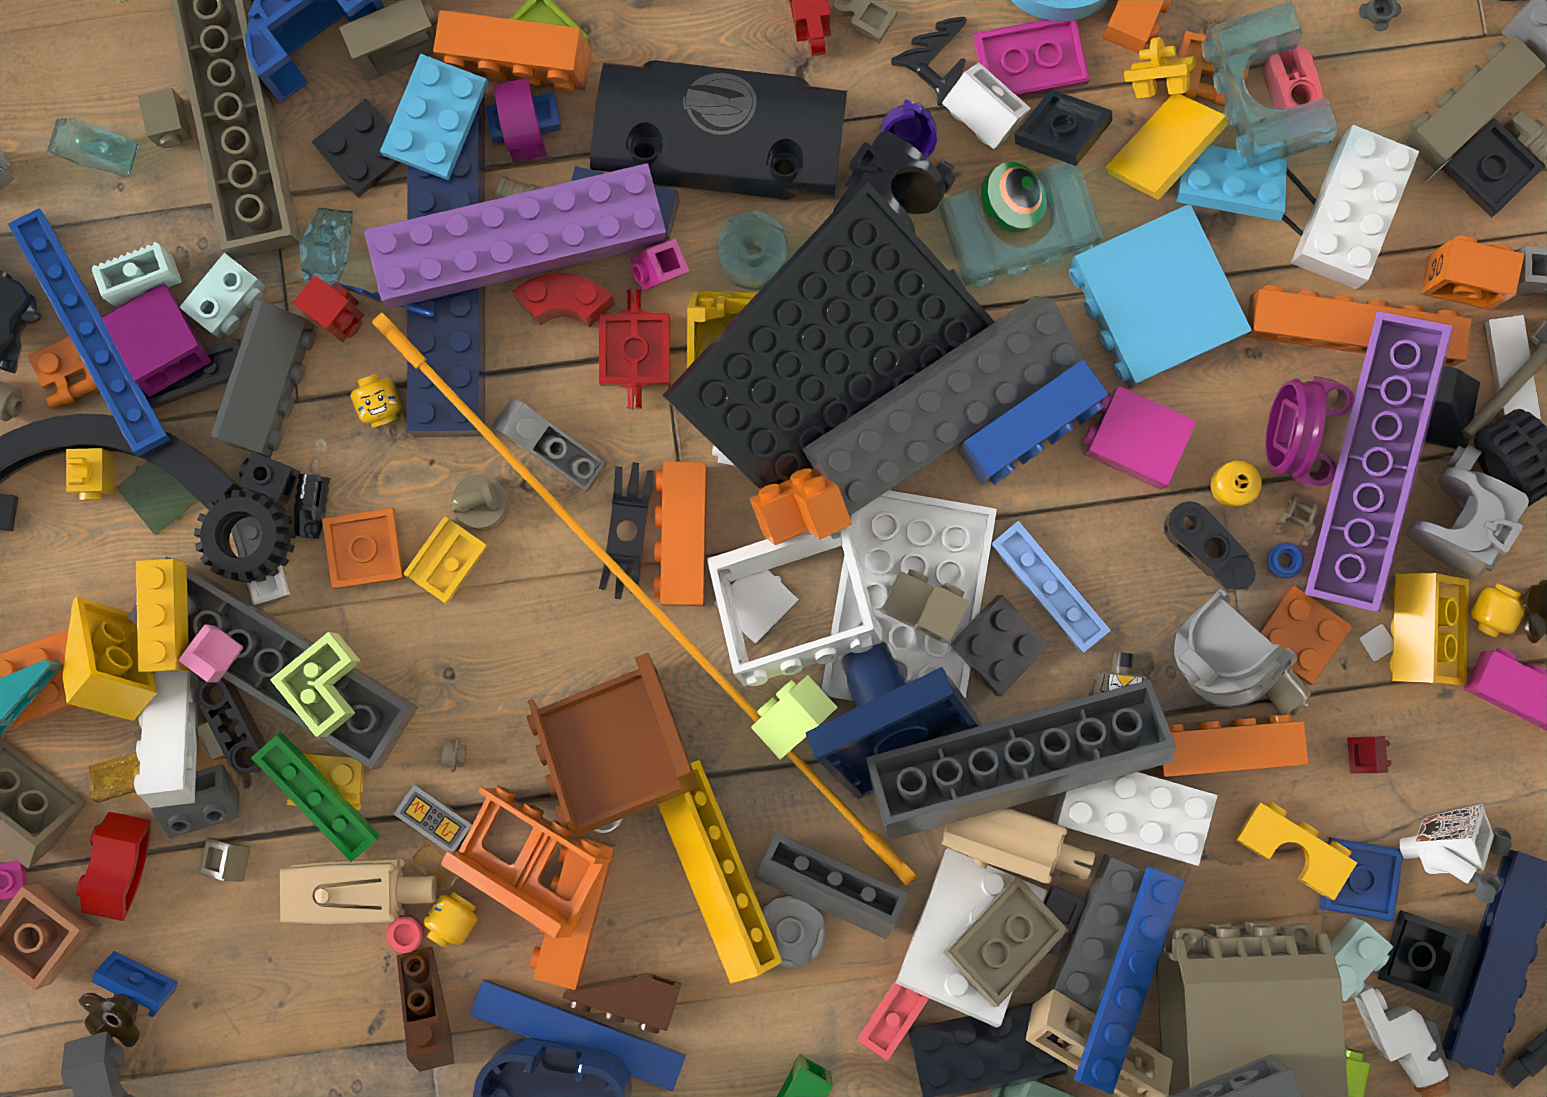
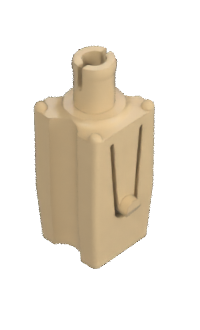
M1010 807L946 824L941 838L942 845L973 857L974 862L980 868L986 869L987 865L991 864L1046 884L1052 881L1050 875H1052L1054 869L1077 876L1082 880H1087L1091 869L1074 863V861L1077 860L1092 866L1095 858V853L1063 843L1064 836L1067 834L1065 827Z
M402 859L353 860L352 862L349 860L293 864L289 868L280 869L281 923L322 925L392 923L395 918L405 915V909L402 908L403 904L435 903L437 895L435 876L403 877L401 868L405 862Z

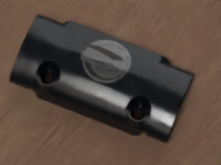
M653 60L646 62L642 67L604 62L595 106L590 169L613 172L648 163L653 184L761 196L779 200H789L798 194V190H802L803 195L834 198L847 90L813 87L803 78L796 76Z

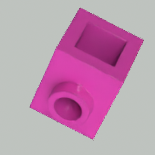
M676 238L648 248L629 258L632 263L633 277L641 285L643 291L689 272Z

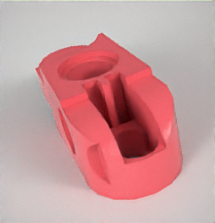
M1282 46L1274 50L1265 61L1263 77L1284 135L1288 133L1290 142L1293 141L1298 147L1311 149L1319 144L1328 129L1323 107L1326 104L1317 69L1314 66L1312 55L1308 49L1301 46ZM1284 65L1291 69L1289 74H1286ZM1291 93L1301 95L1305 104L1300 105L1294 102Z

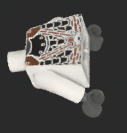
M1483 804L1428 816L1422 820L1417 836L1400 839V851L1404 859L1420 857L1427 873H1450L1466 884L1470 881L1477 885L1475 896L1480 901L1485 903H1492L1494 901L1495 895L1498 894L1500 888L1498 876L1492 873H1482L1480 875L1476 871H1484L1489 851L1496 855L1508 856L1512 842L1508 830L1504 828L1491 829Z

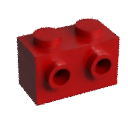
M314 275L293 302L296 307L341 342H344L347 337H353L362 325L361 319L364 314L356 308L360 302L335 281L329 286Z

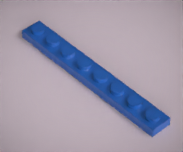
M38 208L8 223L133 453L139 457L169 441L168 435L144 392L134 382L99 311L43 211Z

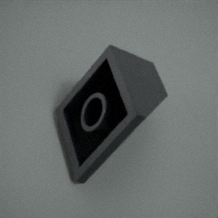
M1444 366L1424 443L1457 449L1458 446L1464 449L1467 448L1470 439L1464 436L1462 430L1474 418L1480 386L1478 380L1457 368Z

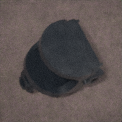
M884 131L878 135L872 145L864 142L850 161L848 168L853 173L845 183L848 189L834 210L862 180L868 181L916 234L915 226L908 214H924L936 209L944 194H947L957 174L952 172L954 166L947 161L941 159L935 167L931 161L926 160L910 143L891 132Z

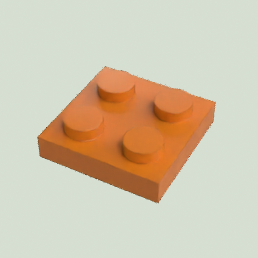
M394 508L322 518L331 589L405 579Z
M1292 585L1289 586L1259 632L1273 645L1279 644L1283 651L1289 647L1297 657V661L1291 666V669L1304 682L1313 685L1353 626Z

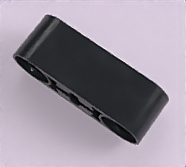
M221 678L219 682H206L202 680L195 691L196 701L231 768L241 774L262 771L256 763L249 767L243 761V753L248 747L252 748L256 753L266 743L237 687L225 678ZM216 684L220 685L223 690V698L217 704L210 697L211 689ZM219 710H224L226 714H219ZM231 719H237L238 725L234 727L235 731L230 732L228 726L232 724ZM240 737H247L248 740L242 741Z

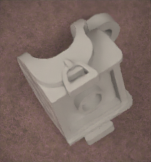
M1468 444L1466 449L1458 446L1448 463L1451 467L1445 468L1438 479L1440 486L1462 511L1451 529H1446L1426 521L1414 520L1407 529V535L1416 545L1434 558L1479 580L1484 570H1493L1502 554H1506L1512 547L1523 528L1517 522L1528 506L1529 500L1525 493L1494 477L1470 471L1482 451Z
M1220 588L1205 605L1197 609L1178 629L1174 654L1178 669L1198 696L1216 706L1233 708L1245 706L1258 700L1297 661V657L1289 647L1283 651L1279 644L1273 645L1229 605L1231 602L1229 594Z

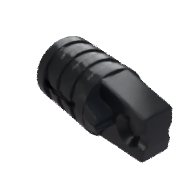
M298 474L299 480L296 487L297 494L295 495L296 501L294 504L295 535L318 539L323 525L322 518H325L326 503L328 502L327 496L331 478Z

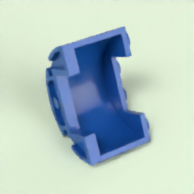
M254 0L248 13L250 19L247 33H245V45L250 63L259 78L278 101L282 103L309 83L289 55L343 16H346L349 22H352L385 7L381 0Z

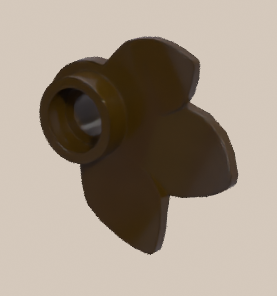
M1547 579L1541 580L1538 585H1531L1524 596L1523 607L1528 612L1524 620V629L1531 643H1537L1545 634L1547 635Z
M86 993L79 998L78 1001L81 1006L90 1013L85 1019L84 1024L91 1035L107 1031L111 1038H117L125 1047H133L137 1043L140 1032L134 1022L138 1007L131 998L123 994H115L112 998L105 999L96 993Z

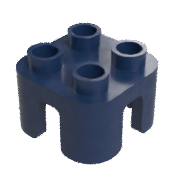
M521 1038L504 1044L486 1063L475 1081L473 1097H631L632 1081L624 1063L609 1052Z

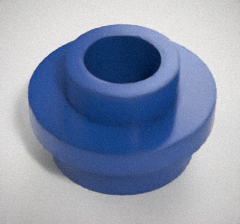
M1279 543L1273 546L1267 555L1268 568L1277 577H1293L1303 567V554L1292 543ZM1281 554L1287 555L1290 559L1287 567H1283L1279 563Z

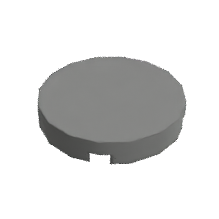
M785 895L774 898L762 908V913L783 961L777 965L778 967L789 969L801 967L818 956L824 946L826 928L823 916L817 907L792 895Z

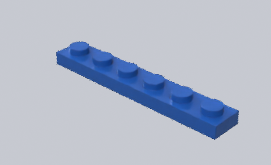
M1153 867L1146 868L1074 1080L1113 1095L1185 880Z

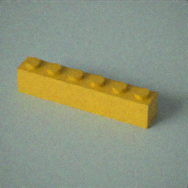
M700 760L692 762L691 766L699 788L658 804V807L730 983H735L759 976L783 961Z

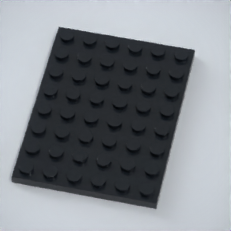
M862 180L662 396L755 486L761 489L770 484L779 485L791 479L790 477L793 473L802 469L813 468L803 448L995 323V321L868 181Z

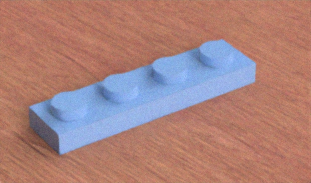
M1019 521L991 543V547L1081 654L1085 653L1111 631Z

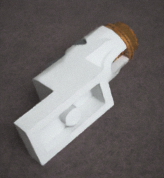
M1365 984L1363 990L1354 1000L1379 1055L1390 1062L1397 1059L1409 1076L1415 1091L1421 1093L1422 1097H1440L1449 1092L1451 1089L1448 1083L1450 1081V1076L1447 1072L1449 1067L1436 1023L1424 1020L1416 1010L1406 1005L1396 1007L1384 1013V1010L1388 1009L1383 995L1378 989L1374 990L1373 987Z

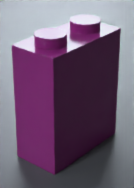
M165 283L148 290L142 296L123 306L117 307L113 312L102 317L134 382L148 397L212 362L186 313L179 308L181 306L179 300Z

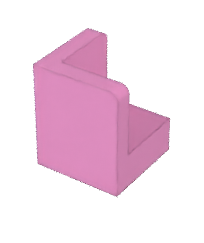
M204 625L178 661L206 682H219L243 650V646L218 627Z

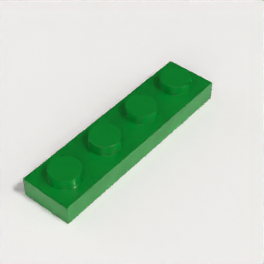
M281 731L251 757L350 862L379 838L380 834Z

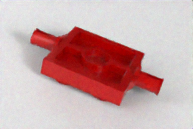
M627 289V310L616 314H599L600 386L628 388L627 409L634 410V396L636 410L642 409V388L651 385H670V314L650 313L641 310V289H635V302L633 289Z

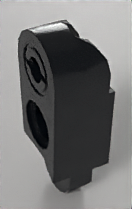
M1188 501L1180 503L1170 510L1164 522V534L1182 554L1207 576H1212L1226 590L1237 591L1252 585L1256 572L1253 566L1255 563L1248 557L1250 554L1204 506L1197 502ZM1185 517H1188L1194 523L1193 529L1189 530L1184 527L1183 520ZM1208 540H1213L1219 546L1220 551L1216 559L1209 557L1205 552V544Z

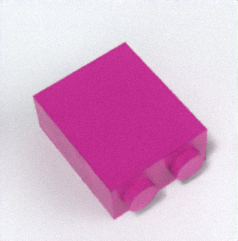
M1118 386L1101 401L1104 408L1098 411L1102 413L1097 426L1090 425L1083 440V443L1088 445L1084 455L1161 490L1168 486L1197 421Z

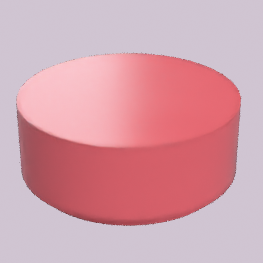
M411 915L396 918L387 929V941L391 948L397 952H411L423 942L425 936L424 926L419 919Z

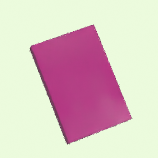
M1045 19L973 34L977 62L983 65L1018 97L1049 92L1051 89L1060 90L1086 85L1090 81L1077 20L1051 21Z

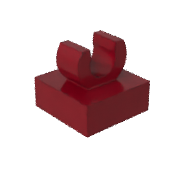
M1385 736L1347 737L1350 773L1388 772V767L1392 763L1391 760H1387L1386 747L1390 746V742L1385 740Z

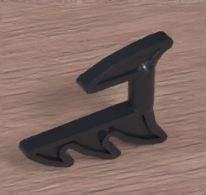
M966 17L949 18L937 22L935 29L939 30V32L919 35L912 39L911 44L913 46L920 45L924 46V48L904 51L891 60L893 66L910 69L931 86L937 94L938 106L943 105L942 102L960 79L966 61L964 58L960 59L944 78L928 65L963 28L967 21Z

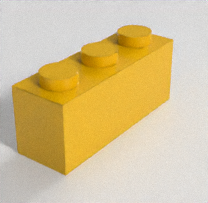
M175 559L136 561L138 672L189 671L188 667L178 661L189 646L187 562Z

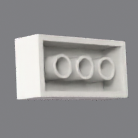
M1352 125L1339 140L1291 264L1355 290L1367 282L1419 151Z
M1135 772L1059 793L1052 822L1073 830L1199 866L1218 795Z

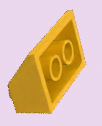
M1438 573L1395 574V583L1392 587V599L1395 602L1394 619L1391 622V634L1394 638L1393 654L1390 658L1392 681L1467 686L1469 579Z

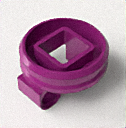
M1314 376L1313 381L1301 382L1295 378L1286 382L1280 388L1271 407L1265 439L1267 462L1276 474L1288 473L1301 484L1317 487L1326 486L1334 480L1337 470L1335 461L1319 451L1324 432L1325 415L1338 417L1348 413L1354 403V395L1351 389L1333 379ZM1337 389L1338 396L1336 401L1331 405H1327V395L1332 390ZM1321 460L1320 469L1310 475L1309 469L1314 461Z

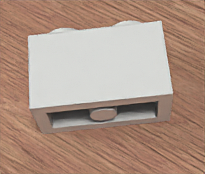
M979 62L963 73L942 102L956 120L964 122L975 132L976 137L982 143L990 145L993 149L1009 138L1031 109Z

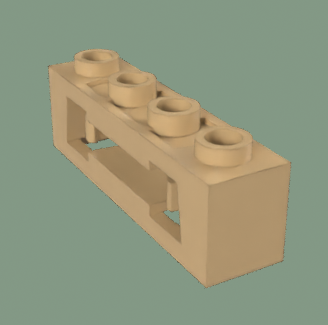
M1053 989L1032 1005L1026 1040L1077 1070L1096 1013ZM1055 1034L1058 1036L1057 1042L1064 1044V1041L1072 1045L1063 1049L1048 1040L1047 1037ZM1132 1037L1119 1075L1122 1081L1132 1080V1089L1117 1081L1114 1093L1121 1097H1168L1173 1060Z

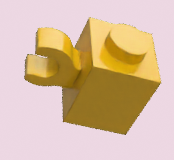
M103 448L66 449V492L79 495L80 501H102V495H114V453Z

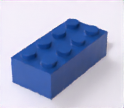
M1081 360L964 441L958 452L981 485L989 480L995 485L1016 469L1013 466L1015 462L1019 460L1024 465L1045 449L1043 446L1045 441L1048 440L1053 445L1074 429L1072 425L1074 421L1077 420L1082 425L1095 416L1098 411L1104 408L1101 401L1108 396V393L1085 361Z

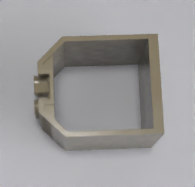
M1266 921L1245 922V928L1231 927V923L1225 922L1208 923V929L1204 930L1177 928L1174 929L1173 938L1172 933L1168 931L1156 966L1161 1054L1173 1060L1168 1096L1272 1055L1292 1069L1303 1097H1348L1341 977L1328 934L1315 932L1314 942L1312 927L1309 924H1287L1278 929L1277 926L1268 925Z

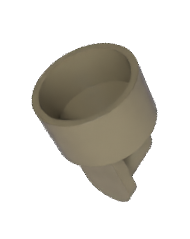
M473 475L465 478L458 484L453 494L451 507L461 522L473 529L485 531L496 528L506 519L510 509V499L505 488L495 479L486 475Z

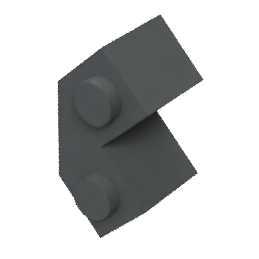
M107 1031L65 1042L61 1068L64 1087L72 1086L74 1097H133L131 1094L128 1095L119 1083L120 1066L124 1064L125 1060L121 1045L116 1044Z

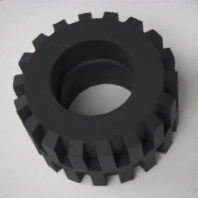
M1515 409L1475 433L1474 446L1482 451L1477 459L1484 474L1525 493L1529 500L1527 507L1547 496L1546 425L1530 412H1526L1523 409Z
M233 490L232 495L223 493L217 496L219 500L217 503L210 501L205 506L209 510L207 515L200 513L197 521L202 522L201 529L195 528L194 536L200 537V542L195 543L196 551L203 553V556L200 558L204 565L211 566L210 570L213 573L243 583H251V581L262 582L266 580L268 575L272 577L279 573L277 568L280 565H287L290 561L285 558L287 552L293 553L295 548L294 545L290 544V538H296L295 530L289 527L293 523L291 517L284 514L285 509L280 504L248 490L247 492ZM251 516L255 517L262 530L261 542L252 554L239 558L230 547V533L234 525L241 519Z

